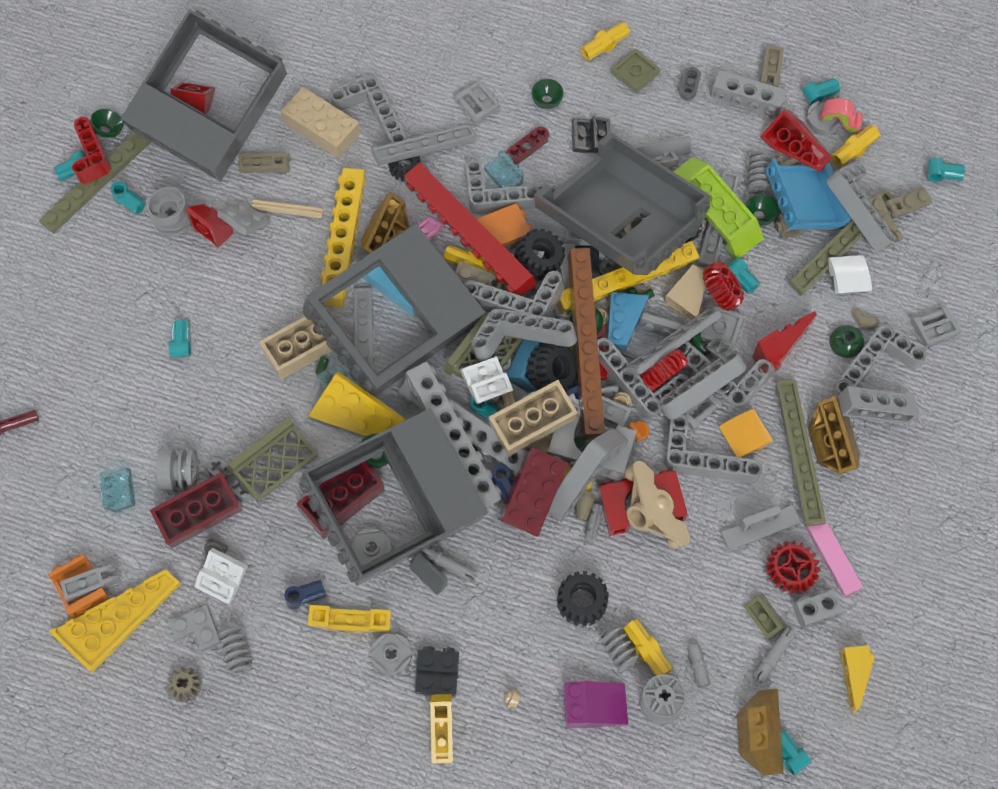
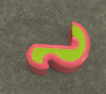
M834 98L825 101L822 106L821 120H832L837 117L849 133L859 132L863 121L862 113H855L856 107L850 100Z

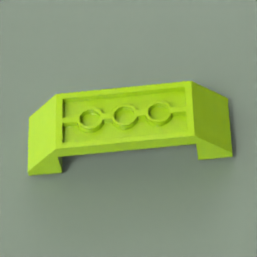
M692 157L674 171V173L710 195V209L705 217L728 242L724 248L734 259L737 257L741 258L764 239L756 217L708 163Z

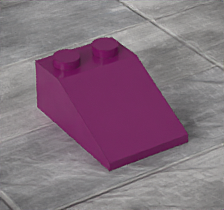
M564 682L566 729L628 725L625 683Z

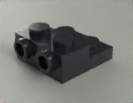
M423 646V650L418 649L415 694H452V696L456 697L459 652H455L454 648L449 647L443 648V651H435V647Z

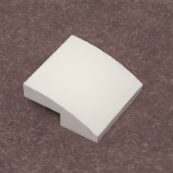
M863 255L828 258L830 276L834 277L835 294L872 291L871 278Z
M497 357L460 370L477 404L513 391L506 373H503Z
M212 548L208 552L204 568L199 571L195 588L227 604H231L243 579L247 565Z

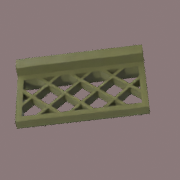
M488 311L485 312L483 317L480 318L447 360L444 370L446 374L451 376L453 373L463 379L459 370L461 366H472L483 362L478 359L471 360L470 354L474 353L471 342L488 316ZM505 335L503 337V345H499L496 350L505 349L506 355L497 357L496 351L493 354V358H498L501 368L521 344L522 338L512 337L517 341L513 344H507L505 338L511 336Z
M289 417L228 463L227 470L239 480L257 502L261 501L318 456L316 450L294 427V422ZM293 432L297 437V444L286 443V436ZM273 446H283L282 455H272L271 448ZM285 447L297 448L296 457L285 456ZM299 448L307 449L311 455L307 458L298 457ZM259 457L268 458L267 467L256 466V460ZM270 458L282 459L281 469L270 468ZM284 460L295 461V468L292 470L283 469ZM244 469L253 470L252 479L243 478L240 472ZM255 470L267 471L266 480L254 479ZM269 471L281 472L280 479L277 482L268 481ZM254 483L265 484V491L258 495L253 489Z

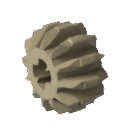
M184 667L180 668V673L174 670L172 673L175 677H168L167 679L171 683L166 686V689L170 690L169 696L171 698L175 697L177 702H180L183 698L185 703H188L189 696L192 699H196L194 692L200 693L201 689L197 686L202 684V680L198 679L199 673H193L192 668H188L185 671ZM185 682L188 686L184 688L181 684Z

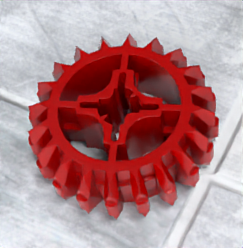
M718 261L711 263L704 269V285L719 307L729 311L743 303L744 293L739 284L740 281L737 280L729 266Z
M676 349L652 366L641 378L644 384L653 392L685 368L688 360L684 353Z
M785 541L783 546L779 543L776 549L772 548L770 551L771 555L767 556L769 562H766L765 567L769 570L766 571V575H772L769 579L770 582H777L774 586L775 588L783 587L782 593L786 589H789L790 595L795 590L798 594L802 593V589L807 592L809 586L813 587L815 585L814 580L819 578L817 574L820 572V567H817L819 560L813 559L816 553L810 554V547L804 549L803 542L799 546H796V541H792L791 545L788 541ZM786 555L785 564L778 567V558ZM795 555L799 556L803 560L797 559ZM808 568L807 577L800 580V571ZM782 575H787L790 578V580L786 579Z

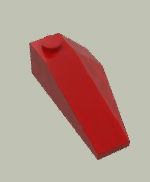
M784 109L760 136L772 149L788 157L795 158L819 172L833 159L807 126L789 110Z
M814 311L798 319L794 326L788 324L781 332L779 330L773 331L759 340L752 358L755 362L762 359L771 362L775 368L774 372L777 371L812 325L817 313ZM763 364L760 367L764 373L769 371L768 364Z

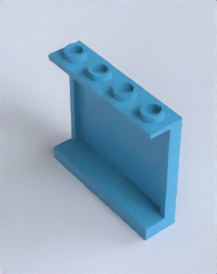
M773 159L765 169L789 230L844 229L852 220L827 184V179L834 174L830 163L819 172L809 166H778L776 159Z

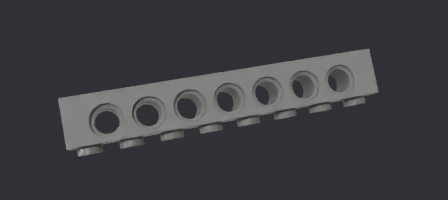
M425 362L407 371L405 378L422 410L432 409L486 508L498 503L501 500V491L491 481L492 474L488 468H484L480 452L478 450L475 451L472 446L474 444L473 439L469 433H465L463 429L464 423L460 416H456L453 402L446 398L444 394L446 390L441 382L438 383L434 367L432 365L429 366L428 362ZM421 382H430L431 388L425 389ZM431 399H439L441 405L434 406L431 403ZM447 415L450 422L443 423L440 420V416ZM456 432L459 435V440H452L449 433ZM465 449L468 452V457H461L459 450ZM474 466L478 471L477 475H471L468 467ZM479 483L485 484L487 491L484 493L480 492L477 485Z
M405 380L398 392L403 394L402 397L406 401L419 405L418 409L423 412L407 380ZM421 382L425 389L431 388L430 382ZM447 392L444 393L446 398L453 402L456 416H460L462 419L465 433L470 434L474 444L480 447V451L487 456L492 455L496 458L495 461L499 465L508 466L516 476L528 447L515 452L519 457L518 462L515 463L512 460V455L508 456L504 448L501 452L496 449V444L500 441L487 419ZM432 398V399H431V403H432L433 405H434V402H435V400H436L437 398ZM447 415L440 416V420L443 423L450 422ZM467 420L471 423L470 430H467L465 428V422ZM482 431L487 434L485 441L480 437Z

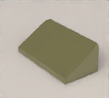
M759 594L743 606L767 639H770L787 627L763 594Z

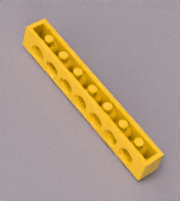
M343 168L342 174H339L338 185H340V188L336 190L335 194L337 205L333 206L332 211L334 222H330L329 231L331 238L327 239V249L329 250L328 254L324 255V265L326 266L325 270L321 272L322 285L351 267L366 182L365 170ZM347 288L323 303V305L344 307Z
M693 242L685 243L681 248L675 250L669 259H665L656 270L648 275H634L625 268H620L592 279L594 302L611 296V292L619 293L625 291L629 287H635L694 264L700 257ZM570 288L564 290L557 303L561 315L572 310Z

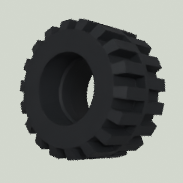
M533 229V231H529L524 235L515 249L514 257L533 275L534 279L543 280L549 272L557 271L565 258V247H562L563 242L558 240L557 235H552L551 231L546 232L545 229H540V231ZM533 250L543 251L546 259L536 256Z
M545 344L534 348V351H531V357L527 360L529 363L527 366L529 373L527 375L531 379L530 383L535 385L534 388L536 390H540L556 380H559L565 391L572 386V382L576 380L577 370L576 357L574 354L572 355L570 348Z
M579 571L574 572V576L568 575L567 579L561 582L558 590V610L561 611L562 617H566L567 622L573 621L575 626H578V623L582 624V627L587 626V623H590V625L595 624L596 620L599 621L602 618L608 604L609 593L606 591V584H602L603 580L600 577L598 579L595 578L596 574L594 573L587 575L588 571H583V574H579ZM586 590L593 595L595 602L590 607L580 608L572 602L571 595L575 591Z

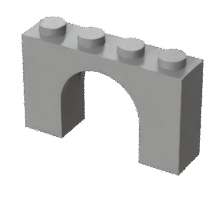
M577 415V419L554 431L548 450L549 455L569 463L570 467L574 466L582 454L574 442L580 415ZM617 426L616 431L628 440V444L619 454L604 462L596 475L604 474L610 479L622 480L636 430Z

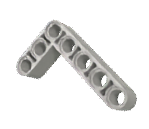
M368 75L331 90V104L339 110L368 101L389 144L406 140V134L376 76Z
M470 159L466 163L469 205L472 212H495L516 203L519 209L536 208L535 199L529 196H534L546 184L485 189L481 161ZM548 184L552 187L553 192L558 189L555 185Z
M854 162L840 168L827 179V184L870 245L876 251H881L891 244L895 237L856 183L867 174V171L860 162Z
M551 271L545 276L533 300L473 280L464 283L465 287L484 309L490 311L505 309L533 315L542 313L539 316L551 317L565 289L562 276L557 271Z
M494 309L484 320L471 344L476 358L479 361H486L492 357L505 335L564 347L574 345L577 342L573 323L570 321L505 309Z
M884 324L879 327L838 380L832 395L838 398V395L841 393L839 388L845 389L847 386L857 387L884 351L912 369L922 366L927 357V351L894 327ZM860 361L866 362L867 365L862 364ZM850 374L855 375L857 379L852 378Z
M601 338L597 341L598 346L603 345L607 349L606 352H602L598 348L600 364L623 392L629 394L632 403L646 418H653L662 411L659 405L662 393L668 394L675 389L677 381L684 383L689 379L686 375H678L656 393H653L644 384L639 375L627 372L626 365L629 364L628 361L609 339ZM610 360H616L619 366L614 367ZM624 374L630 376V382L623 379ZM635 389L641 390L643 396H637L635 393ZM647 404H652L655 407V412L648 410Z
M716 338L707 344V349L714 362L659 400V405L669 420L678 418L746 370V365L736 349L721 338Z
M689 341L685 342L687 348L682 353L686 356L688 365L695 372L698 373L713 363ZM699 355L701 358L698 365H694L692 362L693 357ZM759 360L738 384L732 380L729 382V387L726 390L720 388L717 391L731 404L739 407L745 406L773 375L774 365L767 360ZM763 364H768L769 371L762 374L760 367ZM751 378L756 380L754 388H749L747 385L748 380ZM737 393L743 394V400L740 403H736L734 399Z
M682 414L678 418L671 420L665 466L668 470H676V473L754 483L759 479L763 466L757 460L687 451V416ZM679 422L683 427H677L674 423ZM678 440L681 442V445H675L672 441ZM676 458L679 460V463H673L670 459ZM690 461H696L699 465L693 466L690 464ZM714 463L718 466V468L713 469L710 467L709 464ZM729 466L736 467L738 471H731ZM748 469L756 470L757 474L750 473Z
M614 428L593 439L558 488L549 512L560 522L563 521L574 508L604 462L619 454L628 444V440Z

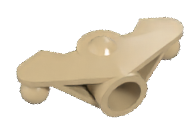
M642 461L634 462L632 466L627 467L625 470L626 478L634 481L631 505L627 510L629 523L639 531L647 530L666 537L667 544L672 549L687 546L690 542L688 529L685 522L676 519L672 514L674 504L671 496L666 491L656 488L654 485V471Z

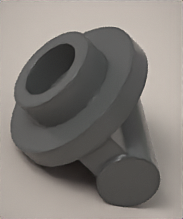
M212 538L204 546L206 555H208L209 550L212 548L222 553H226L228 550L227 545Z

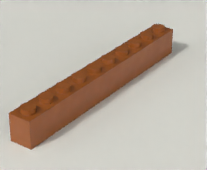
M590 248L570 249L568 269L572 319L577 337V342L574 345L582 440L595 439L605 433Z

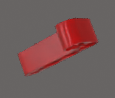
M79 117L74 122V128L86 157L74 162L72 170L80 183L87 184L107 175L111 170V166L87 117Z

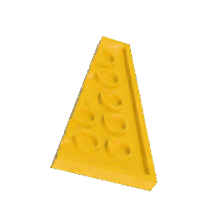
M339 371L334 375L308 416L364 436L379 434L407 420Z
M165 569L146 579L142 584L124 591L125 593L108 599L89 609L85 614L65 622L66 624L53 628L49 632L80 663L93 673L181 583Z

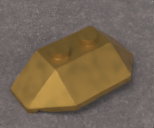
M391 192L386 195L373 213L361 240L362 249L368 254L410 227L405 209V201Z
M837 396L818 402L808 429L819 465L840 475L858 469L860 459L858 445L849 417L842 416Z
M778 689L758 691L737 713L739 755L764 776L784 774Z

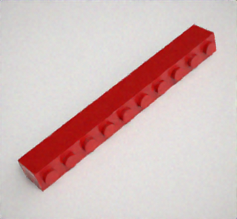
M420 162L404 175L407 182L405 184L411 192L415 191L417 193L416 197L421 203L426 202L428 204L426 207L433 215L436 213L439 221L444 226L447 224L450 227L448 228L455 237L458 235L461 238L460 242L465 248L470 247L472 249L471 253L477 260L481 259L483 266L489 272L492 270L495 273L494 277L498 282H504L507 285L505 288L508 292L523 296L537 284L533 275Z

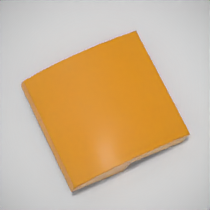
M755 409L744 412L718 426L736 457L744 458L755 450L759 451L774 442Z

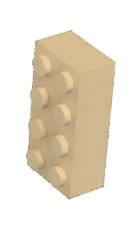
M304 87L281 110L284 124L337 158H340L361 134L358 121Z
M305 316L259 341L262 352L280 380L334 351L327 346L325 337L317 333L314 328L315 324L311 319L308 320Z
M556 380L489 416V424L506 454L510 456L577 419L578 412L559 380Z

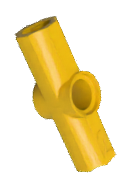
M620 22L607 31L605 29L599 31L593 40L580 48L584 59L590 61L602 52L608 53L613 50L618 42L630 35L628 25L625 22Z
M869 125L859 134H854L848 138L844 146L832 154L833 164L842 168L853 158H859L863 155L867 148L880 138L879 129L876 126Z
M452 245L447 246L443 256L446 262L458 266L460 261L488 271L483 266V261L481 259L477 260L473 256L472 250L467 252Z
M638 619L631 621L623 628L624 633L627 634L628 639L634 645L636 654L639 655L642 662H646L655 676L660 674L668 675L673 670L661 653V648L657 641L648 635Z

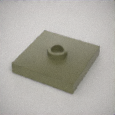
M636 49L611 69V73L636 94L661 72L660 68Z

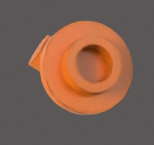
M644 421L631 422L627 425L628 429L636 430L635 439L637 442L648 438L649 427Z

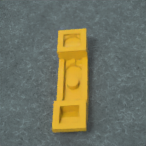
M310 605L308 626L349 632L390 631L391 610L371 609V611Z

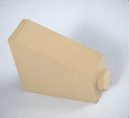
M694 264L668 292L664 304L688 321L698 316L705 290L704 270L696 267Z

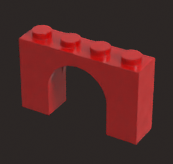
M663 470L659 474L654 475V485L656 488L666 491L673 500L674 508L672 514L680 521H686L688 513L676 470L671 472L670 470ZM627 478L622 479L621 482L613 483L609 481L599 486L598 494L603 506V514L609 536L629 532L630 525L625 509V501L632 494L634 481H630Z

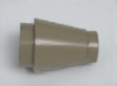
M585 491L576 503V519L588 520L595 500L593 498L594 493Z

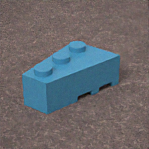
M611 292L607 339L617 349L627 351L642 314L646 309L649 295Z

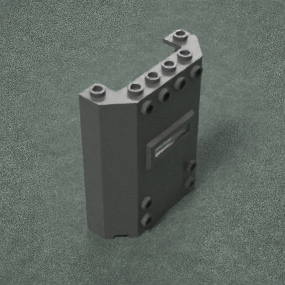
M610 132L598 142L599 155L556 191L553 192L552 187L546 184L535 193V207L632 274L648 275L656 270L665 259H669L672 253L681 248L690 237L696 235L710 209V195ZM641 213L646 216L645 219L621 239L615 236Z

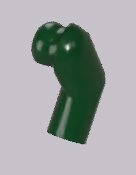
M629 287L626 291L627 294L649 295L648 300L655 297L651 288L642 293L638 292L635 287Z
M701 332L692 337L693 345L705 356L710 354L707 344L703 345Z
M322 356L315 373L321 382L329 384L333 378L332 374H329L326 369L329 359Z

